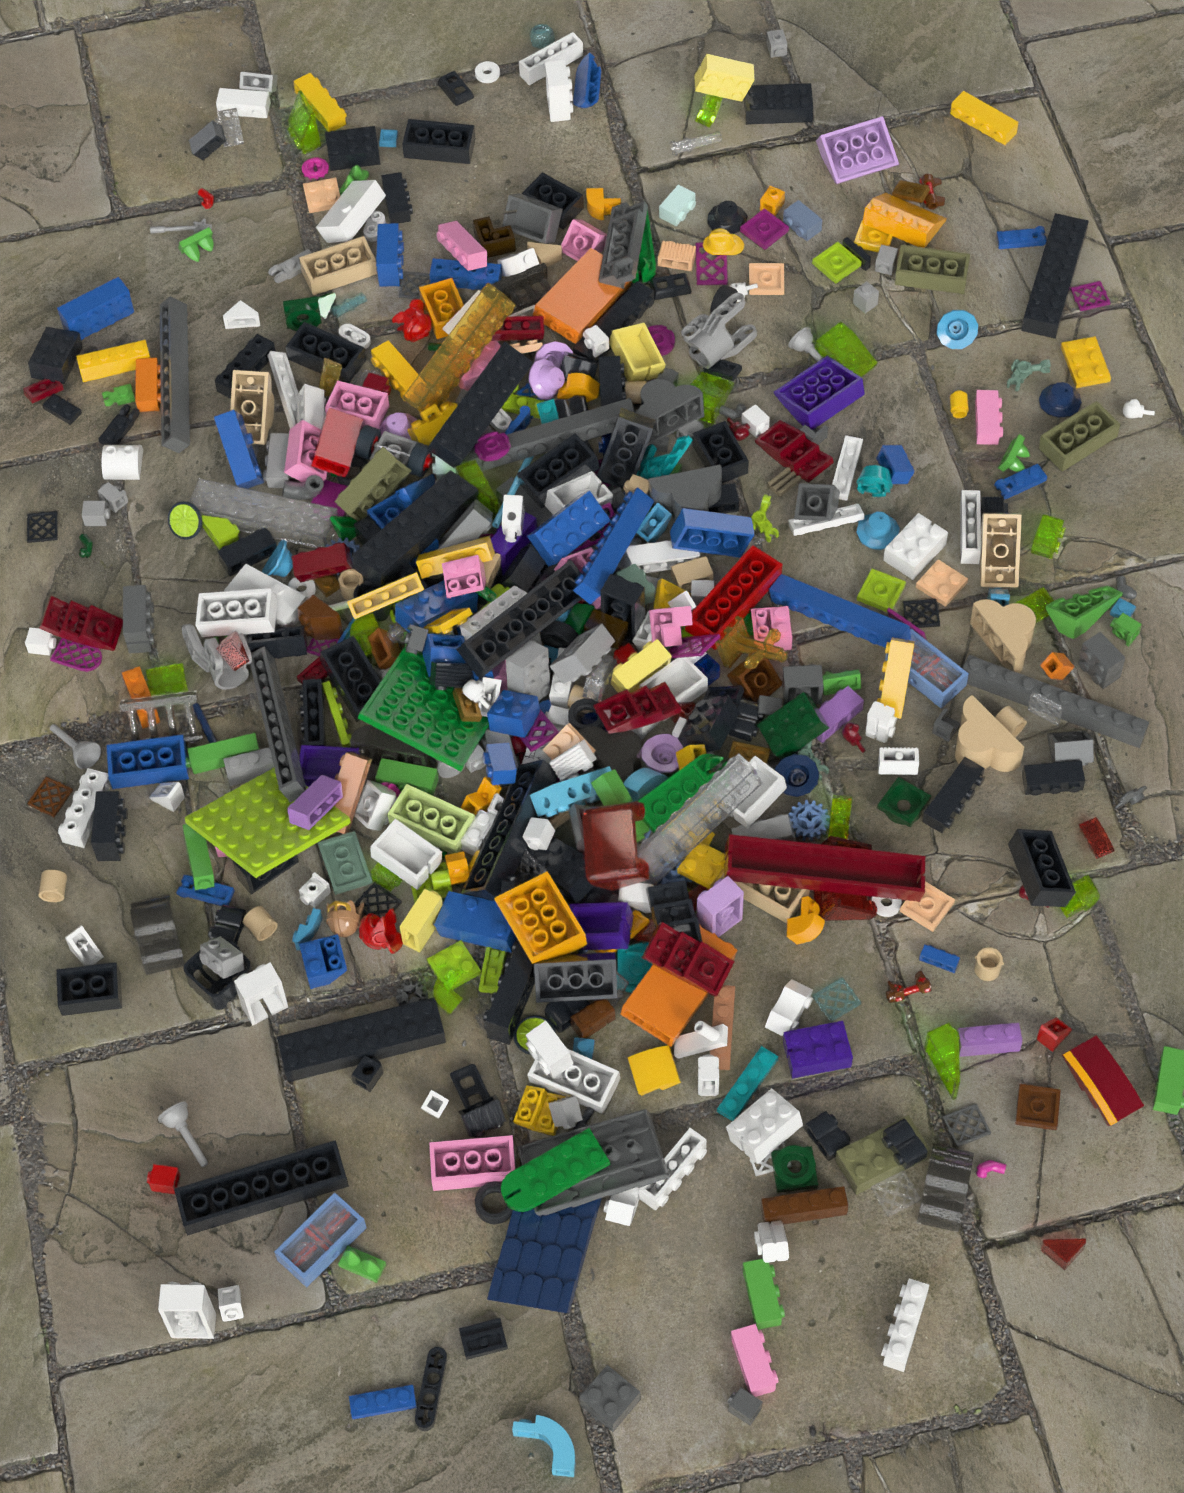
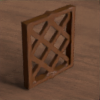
M45 777L27 805L55 818L73 792V789L61 784V782ZM48 782L54 783L56 786L49 787ZM62 787V788L66 789L67 791H64V792H61V793H60V789H59V788ZM57 788L58 793L51 795L50 790ZM48 791L49 796L42 798L41 793ZM59 796L60 801L53 803L52 798ZM50 799V804L43 805V800ZM40 802L41 807H38L33 803ZM51 807L52 812L45 810V808Z

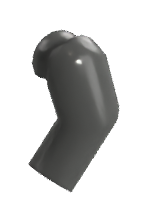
M1118 576L1116 578L1117 590L1123 592L1122 597L1131 600L1135 599L1137 596L1136 590L1126 585V578L1124 576Z

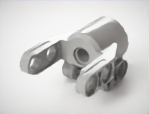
M742 293L732 294L710 316L700 314L682 329L681 334L684 341L691 346L689 349L691 359L697 361L702 367L709 369L720 359L723 360L738 354L756 338L757 330L752 324L740 327L732 335L725 327V324L744 308L746 301ZM741 300L739 303L734 304V301ZM723 311H729L727 314L721 315ZM753 330L751 333L745 334L746 331ZM689 332H694L691 336H686ZM735 341H740L739 344L734 345ZM697 350L701 351L698 354H693Z
M192 624L182 625V635L192 660L206 672H210L216 687L223 690L232 689L247 680L249 673L246 665L252 663V656L247 644L246 634L230 635L231 642L218 644L216 638L205 639L203 647L195 627Z

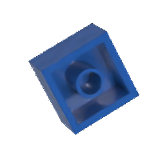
M503 690L487 712L490 731L525 738L540 713L538 696Z

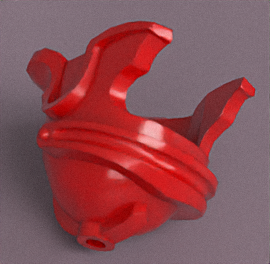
M413 299L407 310L397 313L392 318V323H404L397 328V331H403L405 340L410 342H416L427 337L432 327L429 315L424 313L425 304L420 299Z
M389 909L385 917L369 913L361 919L359 938L368 947L377 950L388 948L391 954H395L401 949L403 945L402 936L396 930L395 923L397 922V917L394 909Z

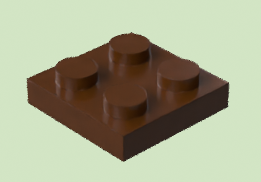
M1019 1084L1015 1125L1057 1131L1061 1089Z

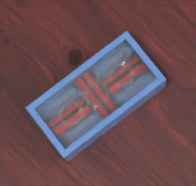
M911 629L910 641H915L908 683L942 709L967 686L969 673ZM887 653L885 656V661H888L889 654Z
M334 1193L274 1251L277 1261L307 1288L366 1229L365 1220Z

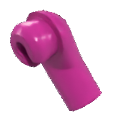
M987 1160L978 1164L976 1175L980 1178H986L987 1173L990 1171L1004 1174L1007 1164Z

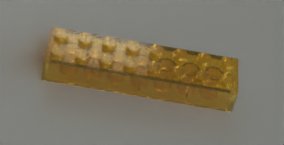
M487 283L402 399L419 412L433 404H436L439 409L440 405L449 398L451 391L458 386L463 375L470 370L474 360L481 355L483 348L491 342L495 332L502 327L507 316L513 312L515 304L505 294L490 283Z

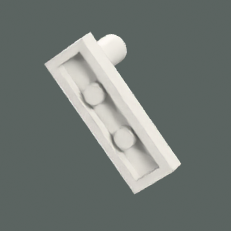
M698 1021L694 1027L695 1032L684 1034L677 1038L674 1043V1056L683 1058L727 1046L728 1027L724 1024L711 1027L703 1021Z

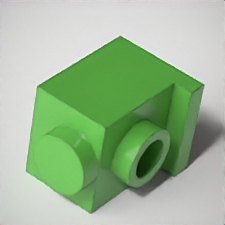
M1122 613L1118 618L1115 617L1112 620L1110 627L1113 628L1112 633L1119 639L1125 640L1126 645L1129 647L1139 635L1142 624Z

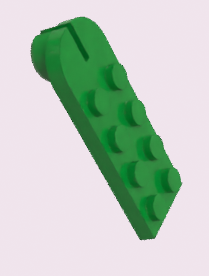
M648 210L636 277L632 280V283L639 281L638 271H641L642 283L650 281L656 274Z
M702 754L634 803L632 807L657 837L725 786L729 778L728 763L726 761L718 770L709 773L710 770L723 761L724 757L714 754Z
M588 1128L508 1173L502 1181L501 1193L508 1208L518 1212H526L609 1166L610 1161L592 1131Z

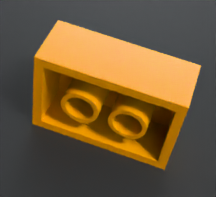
M452 278L419 287L420 300L424 302L425 313L429 315L432 321V329L436 339L449 336L442 328L464 306Z

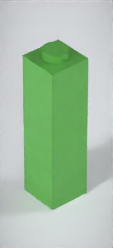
M252 733L189 748V756L186 757L188 768L192 767L194 774L225 767L224 758L259 750L256 734Z
M616 770L604 773L591 782L626 844L632 841L638 843L645 838L644 834L649 832L650 829L632 807L634 801Z
M187 824L182 825L195 890L215 887L206 839Z

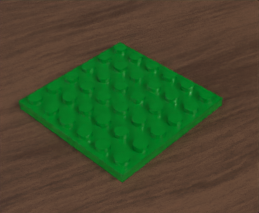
M404 647L359 713L358 719L461 772L489 728L488 717L482 716L480 722L462 721L453 696V687H447V690H436L435 686L430 685V677L428 676L423 656L418 653L415 655L405 652L406 647Z

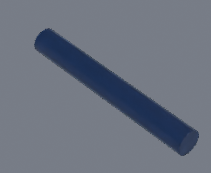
M199 703L193 704L192 708L209 743L217 742Z

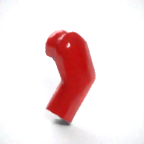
M204 188L199 189L198 195L203 198L202 206L205 209H210L214 203V196Z

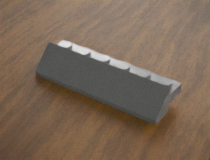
M645 201L633 206H629L625 202L612 207L598 280L600 283L624 289L625 282L635 279L648 205Z

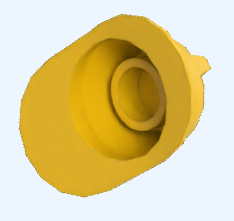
M723 228L714 229L704 239L703 248L711 255H737L743 251L744 242L739 236L730 234Z

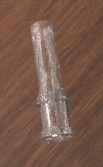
M717 131L692 139L685 137L681 141H671L672 154L677 156L678 153H689L694 148L722 142V137H718L721 136V133Z

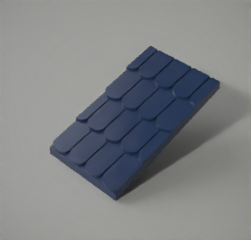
M602 1198L574 1208L571 1206L549 1215L538 1216L534 1208L526 1212L513 1210L487 1300L569 1313Z

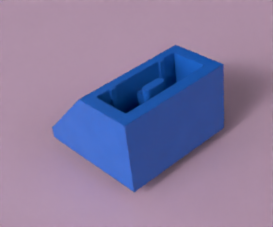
M427 634L422 654L429 677L431 662L466 663L456 650L465 642L464 636Z
M338 934L299 944L310 989L331 984L347 971Z

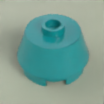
M879 465L865 466L856 481L858 485L857 490L861 494L864 491L872 493V497H885L886 493H890V489L893 487L890 471Z

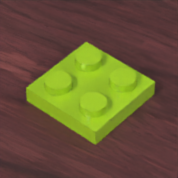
M836 242L812 259V264L835 284L861 267L862 263L839 242Z
M871 569L857 596V601L887 612L888 608L893 610L906 586V581Z
M462 940L427 958V963L446 993L481 975L480 968Z

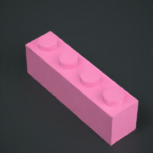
M457 221L438 225L437 240L468 271L487 266V251Z

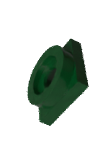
M318 296L283 301L287 329L290 328L297 332L303 322L315 327L322 324ZM301 314H307L309 316L305 319L297 318Z
M898 777L878 803L877 809L884 812L892 822L911 827L922 815L923 809L931 800V795ZM901 800H906L910 803V808L907 811H901L898 809L897 803Z
M790 1145L781 1150L771 1152L776 1193L818 1188L816 1162L812 1146ZM792 1160L799 1161L802 1165L801 1171L798 1173L790 1172L787 1167L788 1163Z

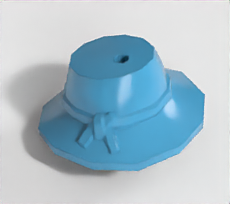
M952 310L944 314L937 324L936 335L940 342L950 349H963L967 347L978 334V323L974 315L965 310Z
M875 512L865 515L864 520L858 522L857 535L860 542L868 548L882 550L899 534L900 528L896 520L884 512Z
M282 539L262 569V573L268 576L277 575L285 577L293 568V555L287 549L286 540Z

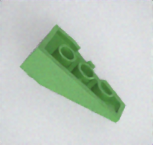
M1107 585L1089 590V594H1074L1073 598L1067 600L1064 597L1059 598L1046 605V610L1058 632L1066 635L1068 638L1075 639L1085 633L1122 596L1123 592Z

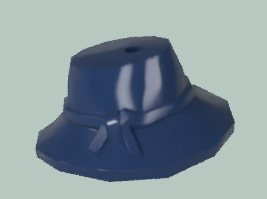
M1064 382L1049 385L1042 390L1039 397L1041 409L1048 415L1058 418L1070 417L1078 413L1082 404L1080 394L1072 386Z
M794 754L783 758L775 767V771L784 777L787 788L783 793L786 795L799 797L808 794L818 784L820 773L817 765L806 755Z

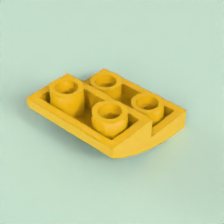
M669 1045L649 1049L627 1057L638 1094L641 1096L659 1088L665 1090L681 1083Z
M526 1085L513 1122L527 1129L555 1136L558 1127H554L548 1103L565 1098L566 1096L547 1093L544 1088Z

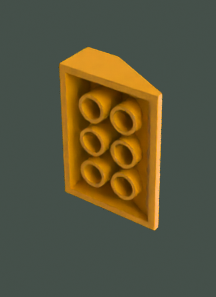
M883 193L872 198L865 207L862 223L886 234H892L893 237L917 247L925 248L946 222L947 218L888 193Z
M548 871L494 898L531 963L567 955L587 945L586 934Z

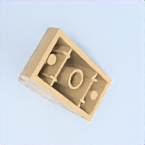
M233 370L230 411L235 410L242 415L247 432L251 433L253 437V444L265 445L274 418V396L271 393V375L269 372Z
M983 513L980 555L981 587H1018L1021 513Z
M988 599L973 603L970 620L971 626L1004 668L1021 673L1026 651L1032 643L1036 623L1034 612L1029 607L1019 603L1008 604L1004 607L998 602Z
M971 695L964 702L955 750V758L958 764L966 757L985 769L991 766L1001 772H1010L1020 767L1024 746Z

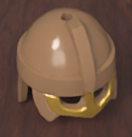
M336 900L331 904L327 903L326 923L331 932L344 938L353 935L361 925L364 902L360 903V906L355 908L352 900L348 902Z

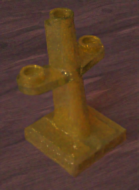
M739 616L735 617L736 624L733 627L727 626L724 630L725 637L715 642L723 666L728 669L732 667L743 653L749 654L744 662V666L747 669L756 668L763 658L783 663L788 657L787 652L783 648L774 646V643L778 642L781 638V633L778 629L772 628L764 641L761 642L749 637L744 620Z

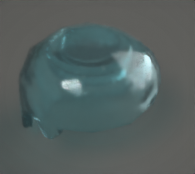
M538 24L532 27L529 32L533 47L545 48L555 41L553 29L547 24Z

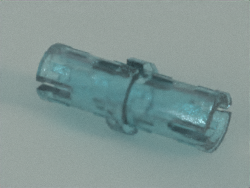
M360 292L350 299H345L340 305L333 307L332 312L336 315V318H339L367 302V298L363 292Z

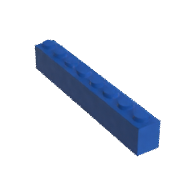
M638 487L633 492L629 491L624 496L623 500L625 502L621 503L617 508L618 514L613 516L609 522L611 526H608L603 532L604 538L602 537L596 544L597 550L595 549L589 556L591 560L582 568L583 574L581 573L575 580L576 586L573 591L590 605L601 595L600 591L609 575L614 573L654 503V500Z
M783 574L777 578L769 589L771 601L775 604L788 606L792 611H797L809 618L819 620L823 624L836 627L840 631L853 634L855 637L863 638L872 644L886 648L887 642H891L892 637L904 640L911 639L909 625Z

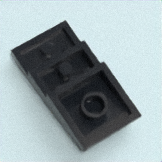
M686 880L646 888L655 929H657L660 922H663L678 932H684L698 942L702 941L698 917H695L692 899H689Z

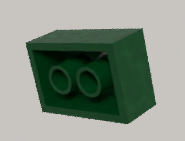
M804 692L757 724L772 752L781 760L791 756L829 729L813 699Z

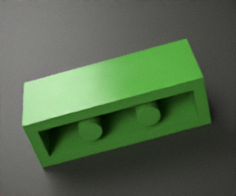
M381 758L375 777L377 783L390 782L396 785L400 792L408 784L434 796L439 779L438 770L435 768Z
M1164 1046L1160 1058L1153 1110L1178 1115L1180 1108H1184V1096H1182L1184 1089V1050Z
M763 1259L743 1262L742 1271L757 1329L780 1326L785 1314L783 1305H779L777 1297H780L778 1284L774 1285L772 1277H775L773 1264L769 1265V1262L765 1263Z

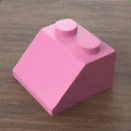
M573 219L561 244L562 253L576 261H579L590 248L601 253L605 246L607 234L584 220Z

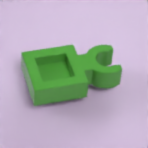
M131 384L115 387L112 393L109 391L102 393L103 399H107L104 400L105 406H111L114 402H117L118 406L135 402Z

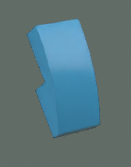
M313 908L311 915L307 916L306 925L300 924L298 931H294L292 941L295 943L296 950L301 951L299 944L311 941L318 931L323 919L320 909Z

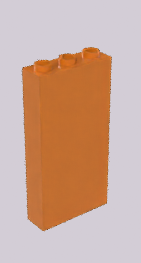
M590 248L535 305L532 316H544V325L576 344L583 337V332L591 328L631 286L632 281L625 282L624 289L600 283L598 280L603 255Z
M699 924L702 941L734 960L738 950L731 943L724 942L715 933L712 934ZM652 965L624 1003L620 1015L672 1047L709 994Z

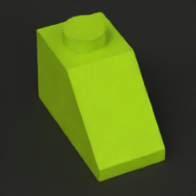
M202 515V528L219 550L239 540L238 534L240 531L236 524H231L226 518Z

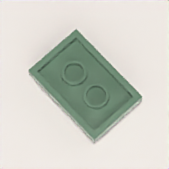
M355 831L318 842V847L335 895L372 884V878Z

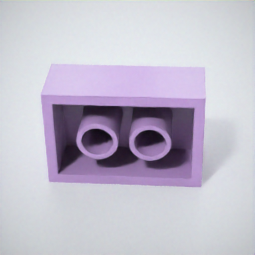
M729 876L723 880L719 879L716 881L711 889L703 891L697 898L699 924L702 928L710 931L712 934L715 933L718 937L740 922L743 916L744 892Z

